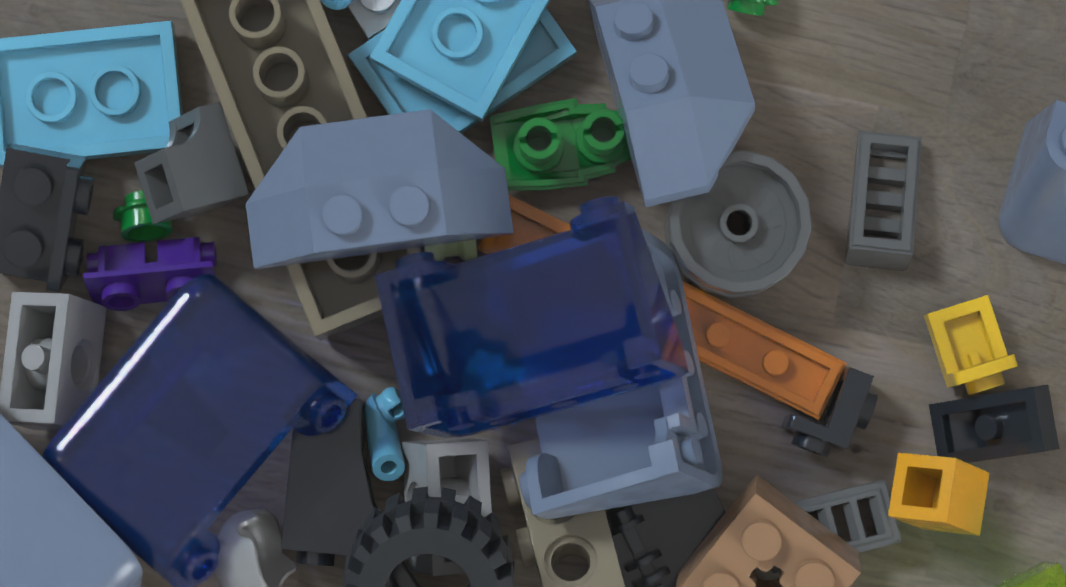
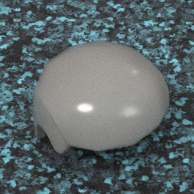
M248 508L232 515L220 529L211 557L220 587H282L285 579L296 571V564L283 554L284 549H281L282 531L278 518L265 508Z

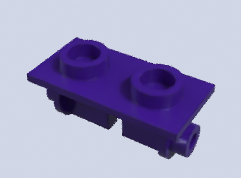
M201 236L157 241L158 262L147 263L145 242L110 246L102 245L99 246L98 252L87 253L88 273H83V279L92 302L114 311H127L138 307L140 304L168 301L178 305H190L200 302L203 298L220 297L221 290L214 267L217 266L215 241L203 242Z

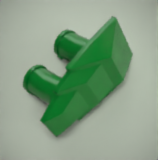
M577 98L532 105L489 116L495 161L505 168L508 191H538L589 186L588 179L615 173V166L631 160L622 128L623 121L618 111L607 109L606 103L577 104Z

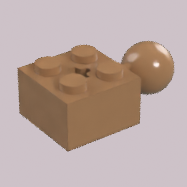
M756 474L678 571L676 587H850L861 574L859 551ZM773 566L779 568V577L777 579L762 580L756 577L755 568H759L764 572L769 571Z

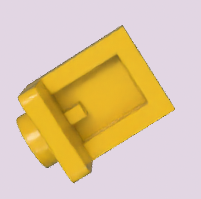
M988 295L923 315L947 388L965 384L968 395L1005 384L1002 371L1018 367L1015 355L1007 354Z

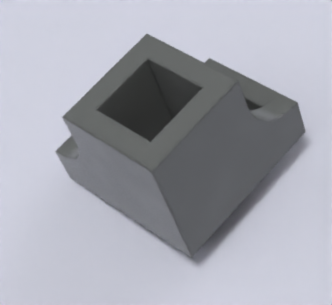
M221 102L199 106L169 121L170 137L166 148L134 163L153 225L178 218L184 220L200 216L249 195L245 183V166L241 156L235 151Z

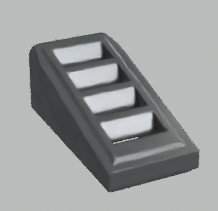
M867 131L858 132L845 264L897 271L908 269L914 247L922 137ZM870 157L903 160L905 161V170L869 166ZM867 183L902 186V194L867 190ZM865 208L900 212V217L897 220L865 216ZM863 234L897 238V240L863 237Z
M876 480L794 502L806 512L816 510L819 522L836 535L838 533L831 506L842 504L851 540L845 542L859 551V553L901 542L897 521L888 516L890 495L885 480ZM863 498H868L877 532L867 536L865 535L856 501ZM773 566L771 568L772 573H778L779 568Z

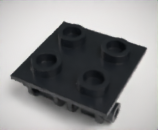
M714 489L691 495L629 505L607 516L625 587H676L678 571L726 513Z

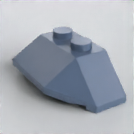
M586 0L618 114L623 121L622 128L645 207L708 193L718 177L719 169L734 149L755 111V101L723 1Z
M431 109L299 127L246 202L254 269L514 234L505 168Z

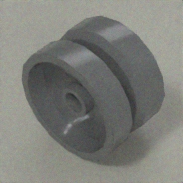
M746 150L730 153L719 169L718 177L708 193L670 201L664 223L666 245L674 256L681 276L696 288L724 299L754 297L782 281L805 254L812 229L809 200L795 175L772 157ZM734 213L741 214L746 218L743 228L748 233L740 236L732 234L727 228L726 221L730 220Z

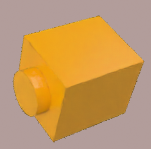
M898 453L888 516L923 530L980 536L990 473L957 458Z

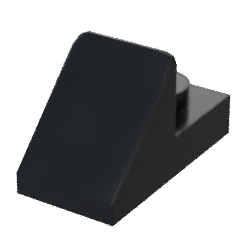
M1049 385L929 404L937 456L957 458L966 463L1060 449Z

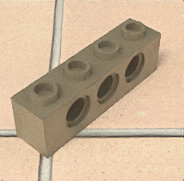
M539 438L509 445L508 451L511 467L500 469L508 506L511 507L519 504L522 506L527 527L516 529L515 533L524 568L537 565L542 587H625L605 510L547 520L533 515L532 510L526 505L521 493L520 475L525 472L526 462L529 457L541 453ZM568 556L580 557L590 566L588 572L582 578L575 581L563 580L553 571L556 564Z

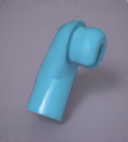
M395 387L386 388L380 395L372 393L364 405L372 471L377 478L383 481L398 479L405 470L396 421L407 417L410 407L404 395Z

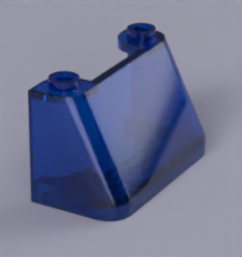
M614 196L593 199L579 206L581 214L569 222L571 229L569 231L458 264L435 261L434 253L432 252L414 253L397 259L395 261L396 269L376 274L375 279L407 429L442 438L470 436L657 385L686 375L689 369L684 348L634 207L625 201L619 202V198Z
M204 274L189 280L175 294L50 441L42 457L120 537L128 548L173 587H197L198 584L206 581L214 573L218 565V555L221 549L220 540L208 529L292 428L305 436L318 435L334 429L343 419L347 407L357 397V394L218 277Z

